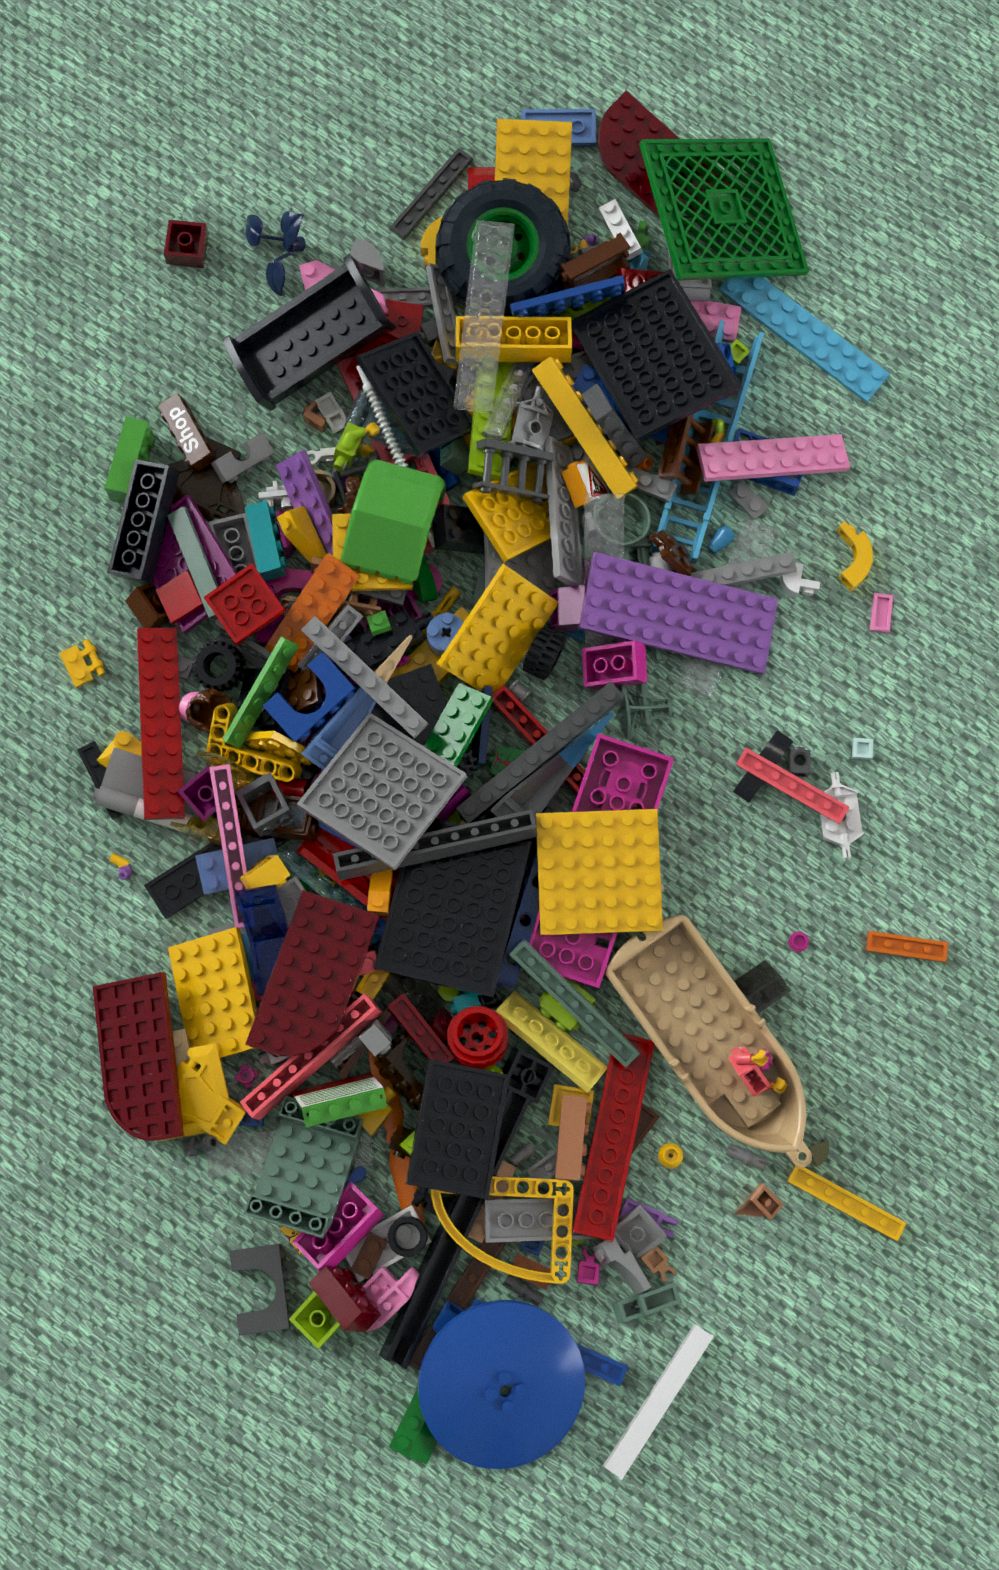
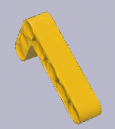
M225 703L214 709L206 749L207 756L211 760L230 764V766L260 775L271 772L275 779L284 782L292 781L301 776L302 767L296 761L245 746L238 748L223 741L224 736L221 734L220 728L224 730L225 735L238 709L233 703ZM224 708L227 710L228 716H225ZM217 747L220 748V754L217 752ZM234 752L238 754V760L235 758ZM252 757L256 759V765L252 762ZM270 762L274 764V770L271 769ZM288 767L292 770V776L288 773Z

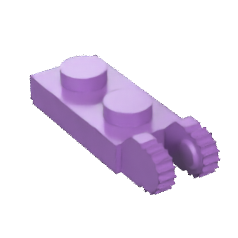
M625 1198L619 1214V1218H623L641 1205L659 1227L662 1220L676 1226L679 1222L665 1216L660 1211L629 1198ZM661 1228L667 1236L673 1238L674 1233L672 1231Z

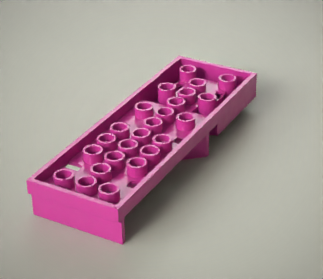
M598 733L572 812L658 810L674 758ZM539 910L529 944L563 977L599 989L617 933L540 935V926H538L540 922ZM598 937L610 941L608 949L596 945Z

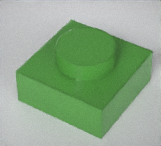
M385 610L366 617L373 636L392 630Z

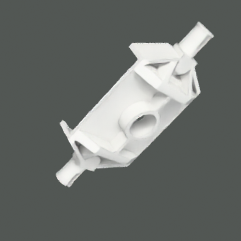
M839 772L830 773L832 785L824 792L849 806V809L845 814V820L840 824L820 814L823 839L842 847L843 859L851 858L850 844L864 834L862 832L857 798L858 791L841 785Z

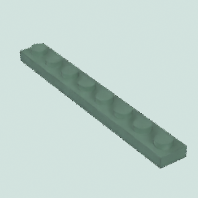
M525 939L510 952L509 955L625 1068L640 1054V1051Z

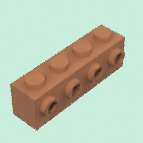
M562 1095L555 1179L580 1181V1177L585 1175V1165L582 1164V1156H586L587 1144H583L584 1135L588 1136L589 1123H585L586 1115H590L591 1103L587 1102V1097Z

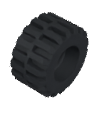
M545 626L542 627L526 654L523 662V671L543 681L546 680L562 653L566 637Z
M210 641V644H203L204 648H199L197 650L199 654L193 657L196 660L195 663H192V668H195L193 674L198 677L196 680L202 683V686L218 691L231 690L232 686L236 687L238 685L237 682L239 680L242 681L243 677L241 675L246 670L243 668V665H246L245 660H242L244 656L238 651L239 649L223 641ZM218 655H224L228 661V669L223 676L216 678L210 671L211 661Z

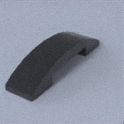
M777 730L759 755L777 765L793 743V740ZM746 772L733 792L749 803L764 781Z

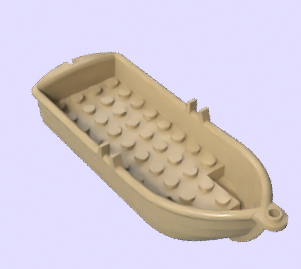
M684 915L673 916L663 919V931L642 932L645 936L644 941H640L636 935L630 938L607 964L605 974L702 1111L718 1128L733 1139L763 1151L786 1153L797 1167L808 1166L812 1161V1153L803 1142L806 1126V1103L803 1087L796 1068L785 1050L766 1026L765 1019L760 1018L754 1010L756 1008L755 1005L749 1003L691 921ZM736 1047H746L749 1053L756 1055L758 1053L757 1050L766 1048V1053L771 1052L773 1064L769 1065L770 1070L762 1072L766 1079L772 1080L774 1084L777 1078L785 1080V1083L788 1084L785 1091L778 1093L773 1089L764 1090L753 1097L729 1060L732 1050ZM799 1153L804 1154L805 1158L803 1161L798 1158Z

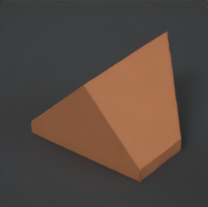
M760 1183L735 1214L767 1217L769 1220H772L783 1204L766 1185Z

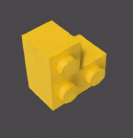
M267 855L252 865V869L241 876L240 880L252 898L262 899L271 893L269 891L275 886L278 888L287 882L286 878L290 876V873L278 855Z

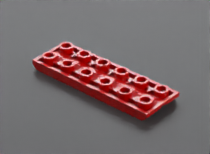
M319 827L314 842L304 841L296 852L367 907L371 874L340 881L334 862L333 853L355 849L356 847ZM392 876L390 906L397 883V878ZM380 916L382 920L387 921L388 916Z

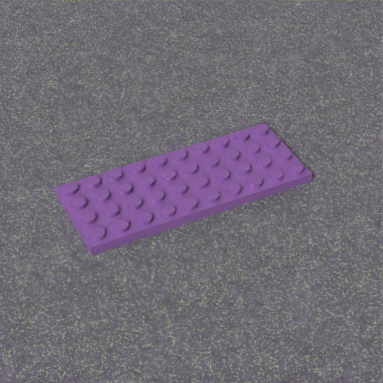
M594 552L578 629L625 641H638L645 644V646L762 675L765 674L778 599Z

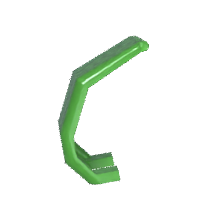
M371 460L363 475L351 511L341 561L353 570H357V566H360L361 572L376 575L378 571L380 572L379 577L395 581L397 576L399 577L398 582L412 585L419 575L428 533L438 502L443 503L445 497V481L433 474L381 460Z

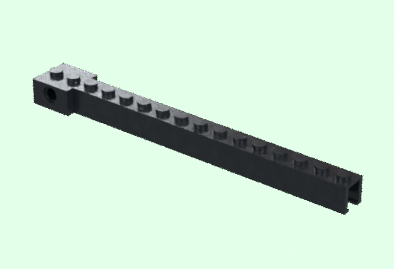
M512 1048L502 1069L503 1074L510 1076L492 1176H496L529 1102L538 1103L554 1069L553 1065L517 1048ZM456 1194L446 1213L455 1228L467 1239L485 1199ZM441 1223L417 1271L419 1276L411 1298L400 1308L379 1353L384 1360L396 1362L404 1369H407L462 1250V1247L451 1238Z

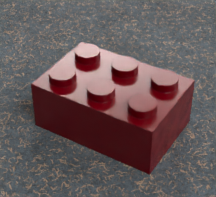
M325 1265L309 1282V1285L344 1330L365 1333L382 1315L377 1309V1303L368 1298L365 1294V1288L354 1280V1274L349 1269Z

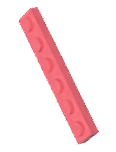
M748 748L744 749L736 763V766L837 824L841 823L849 809V806Z

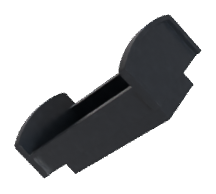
M351 254L343 258L344 265L237 337L233 338L228 335L223 339L230 358L257 403L272 411L277 407V403L389 330L391 332L397 328L385 315L362 274V264Z

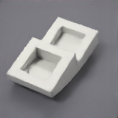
M331 392L314 400L317 402V407L326 419V423L333 434L346 427L349 421Z

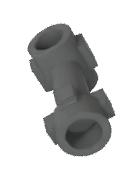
M206 1135L205 1140L198 1141V1138H187L184 1143L186 1156H197L198 1151L204 1148L205 1151H212L218 1145L217 1138L212 1135Z

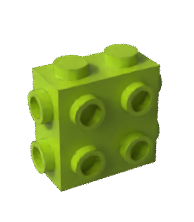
M565 978L582 996L596 1007L593 1004L596 1001L594 997L573 980ZM547 991L539 998L541 1003L538 1007L541 1008L539 1012L547 1019L553 1018L556 1021L555 1025L563 1032L567 1030L570 1033L572 1029L576 1031L581 1024Z

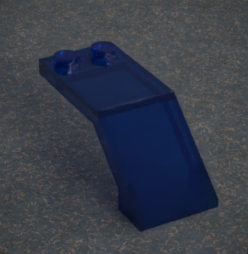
M276 884L236 891L235 894L250 943L254 984L258 996H263L289 928Z

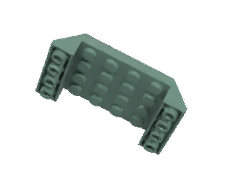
M285 1096L278 1114L281 1120L254 1195L250 1194L243 1214L323 1239L333 1222L359 1145L363 1118L350 1116L305 1127L302 1110L294 1098Z

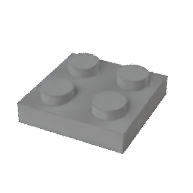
M640 1205L617 1221L614 1237L626 1252L631 1250L634 1258L637 1260L666 1240L667 1235Z

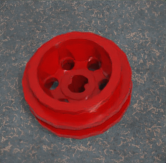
M473 1006L461 1010L452 1018L447 1029L449 1051L455 1057L454 1059L463 1066L485 1069L496 1064L504 1056L508 1046V1028L504 1019L496 1011L484 1006ZM478 1024H483L486 1026L481 1028ZM471 1026L469 1031L464 1030L466 1027ZM494 1032L496 1037L490 1038L489 1034ZM465 1039L467 1042L462 1045L459 1040Z

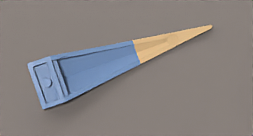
M409 635L375 671L386 684L412 640V635ZM359 687L355 691V695L345 702L313 735V738L301 754L324 770L369 712H372L376 701Z

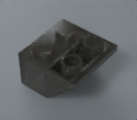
M766 960L734 981L749 1003L755 1005L756 1008L754 1010L757 1014L791 991L781 975Z

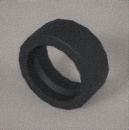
M405 1216L394 1221L387 1234L389 1246L397 1255L403 1257H412L420 1253L428 1240V1231L424 1223L412 1216ZM404 1224L414 1225L420 1233L418 1244L411 1249L402 1248L396 1241V1232Z

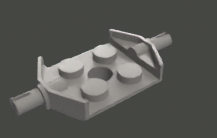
M536 386L532 399L516 403L519 405L512 440L507 443L545 451L544 444L546 437L549 436L554 413L543 402L544 400L541 399L543 387ZM532 423H535L537 426L536 433L531 430Z

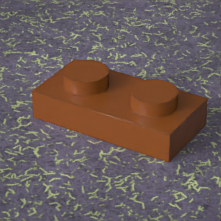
M516 1254L512 1263L514 1266L528 1270L550 1273V1268L519 1254ZM521 1278L545 1290L549 1283Z

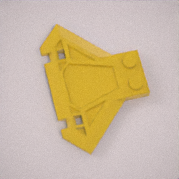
M212 1043L191 1047L186 1053L191 1059L189 1062L182 1060L177 1068L184 1136L182 1137L208 1133L226 1145L247 1111L229 1097L217 1044ZM197 1063L201 1065L200 1069L195 1067Z

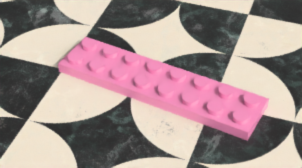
M842 434L698 444L696 447L704 482L843 472L850 469Z

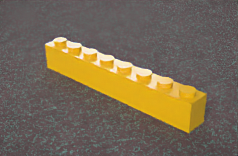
M550 356L533 368L532 372L616 499L623 498L638 487L636 483L639 481L633 471H628L626 468L628 463L622 455L618 456L615 451L617 448L604 435L605 432L595 421L589 407L587 408L583 403L584 399L579 390L576 392L572 385L575 383L569 374L565 376L561 370L564 367L560 360Z

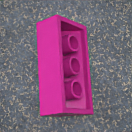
M350 1182L343 1190L333 1222L324 1238L301 1232L292 1243L319 1271L325 1265L335 1267L385 1215Z

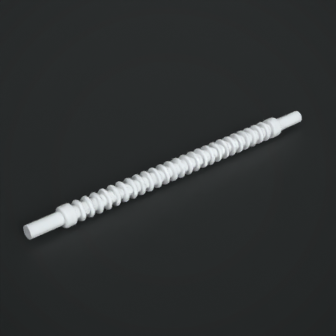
M357 366L356 368L364 384L362 388L364 392H367L366 397L370 398L368 402L372 403L371 408H374L373 413H376L377 423L381 424L379 428L383 429L381 433L385 434L384 439H387L386 444H389L390 454L394 455L392 459L396 460L394 464L407 467L408 464L404 462L406 459L402 458L404 454L400 453L401 448H398L399 443H396L397 438H394L395 433L391 431L393 428L389 427L391 423L387 422L388 417H385L384 407L380 405L382 402L378 401L379 396H376L377 393L360 366ZM431 523L428 539L432 548H434L433 525Z

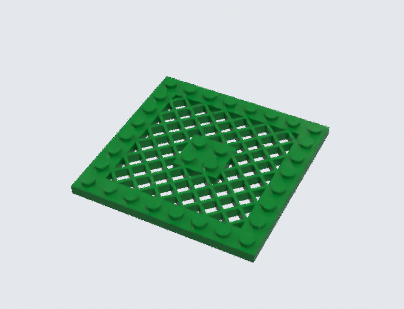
M770 138L642 139L639 146L677 281L802 276L809 272ZM685 162L693 168L692 171L684 165ZM702 162L707 167H709V169H705L703 166L700 165V163ZM734 162L739 167H741L740 170L736 168L732 163ZM748 162L752 163L756 169L752 168ZM671 163L677 168L676 171L667 164ZM716 163H720L725 169L723 170ZM727 170L730 171L733 175H735V177L733 178L732 176H730L727 173ZM745 170L751 177L749 178L742 171ZM681 171L687 178L685 179L678 172ZM697 171L704 177L701 179L694 172ZM714 171L717 175H719V178L715 177L710 172ZM753 178L760 182L761 185L759 186L757 183H755L753 181ZM691 179V180H692L693 182H695L698 186L695 187L693 184H691V183L689 182V180ZM707 179L714 184L713 187L706 183L705 180ZM721 179H724L727 183H729V187L725 185L721 181ZM737 179H740L742 182H744L745 186L740 184L737 181ZM673 180H676V181H677L679 184H681L682 186H681V187H678V186H677L675 183H673L672 181H673ZM748 186L756 192L755 195L747 189ZM684 187L692 193L691 196L683 191ZM743 195L750 200L749 203L742 198ZM758 195L764 198L766 202L764 203L762 200H760L758 198ZM678 196L686 201L685 205L677 199ZM696 196L698 199H700L702 201V204L697 202L694 199V197ZM754 203V204H755L756 206H758L761 210L758 211L756 208H754V207L752 206V204ZM691 205L697 212H693L688 206ZM747 212L753 215L755 219L753 220L751 217H749L747 215ZM765 212L766 214H768L771 217L770 220L762 213ZM683 213L691 219L690 222L682 216ZM699 213L707 218V221L703 220L700 216H698ZM759 220L761 223H763L765 225V228L759 225L757 221ZM695 222L701 226V230L694 226L693 223ZM768 228L772 230L776 235L773 236L770 232H768ZM738 229L741 233L744 234V236H740L735 231ZM752 229L757 231L760 234V236L758 237L756 234H754L752 232ZM688 230L696 236L695 239L687 234ZM704 230L711 234L712 237L709 238L706 234H704ZM720 230L724 231L728 235V237L726 238L724 235H722L720 233ZM747 237H748L751 241H753L755 244H754V245L750 244V243L746 240ZM763 237L770 242L769 245L762 240ZM716 238V239H717L718 241H720L723 245H722V246L718 245V244L714 241V239ZM732 238L738 242V246L731 242L730 239ZM698 239L702 240L705 244H707L706 247L701 245L698 242ZM773 245L781 250L780 253L772 248ZM741 246L748 250L749 253L747 254L743 250H741ZM759 246L760 248H762L765 251L764 254L761 251H759L756 247ZM693 247L701 253L700 256L692 251ZM709 247L717 252L716 256L708 250ZM727 247L733 252V254L731 255L724 248Z

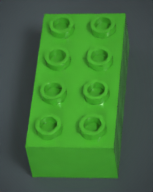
M130 417L125 418L104 487L112 501L125 503L135 459L148 462L150 460L148 452L150 447H154L155 436L147 421Z

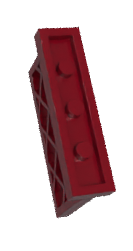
M404 993L387 1006L428 1060L432 1059L449 1063L455 1058Z

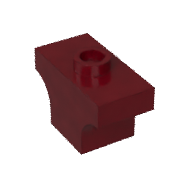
M443 1007L426 1022L442 1042L447 1040V1029L453 1017Z

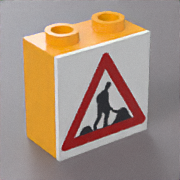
M587 460L571 463L567 465V470L561 472L575 508L594 504L606 494L610 497L604 479L592 461L587 462Z

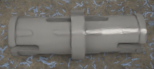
M732 1143L729 1144L728 1150L725 1153L727 1156L742 1161L744 1165L749 1164L764 1171L765 1164L768 1162L767 1158L752 1153V1150L742 1149Z

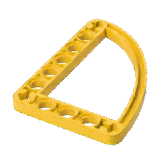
M492 1176L489 1195L553 1198L550 1273L528 1270L508 1264L475 1247L455 1228L443 1206L441 1193H455L430 1189L434 1210L446 1232L460 1247L479 1261L507 1274L528 1280L563 1284L569 1280L574 1189L572 1183L568 1180ZM500 1180H504L508 1184L507 1190L502 1193L496 1189V1184ZM521 1181H525L528 1184V1190L525 1193H520L517 1190V1184ZM541 1182H545L549 1186L546 1194L538 1192L537 1187ZM552 1182H555L554 1187H562V1184L565 1183V1186L569 1187V1191H566L565 1195H562L561 1191H554L555 1195H551L553 1191ZM565 1204L568 1207L569 1211L566 1216H560L557 1213L559 1205ZM564 1225L568 1233L565 1237L561 1238L557 1235L556 1230L559 1226ZM561 1246L567 1250V1254L563 1259L557 1258L555 1254L556 1249ZM555 1261H567L566 1266L562 1265V1271L566 1272V1275L562 1276L561 1280H559L558 1276H555V1272L559 1271V1265H555Z

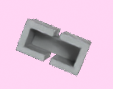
M377 1018L361 1031L359 1039L374 1056L379 1053L383 1055L391 1048L393 1036Z

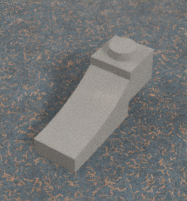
M615 1237L613 1242L602 1241L593 1247L597 1260L603 1266L607 1264L622 1275L636 1295L651 1288L631 1250L623 1253Z

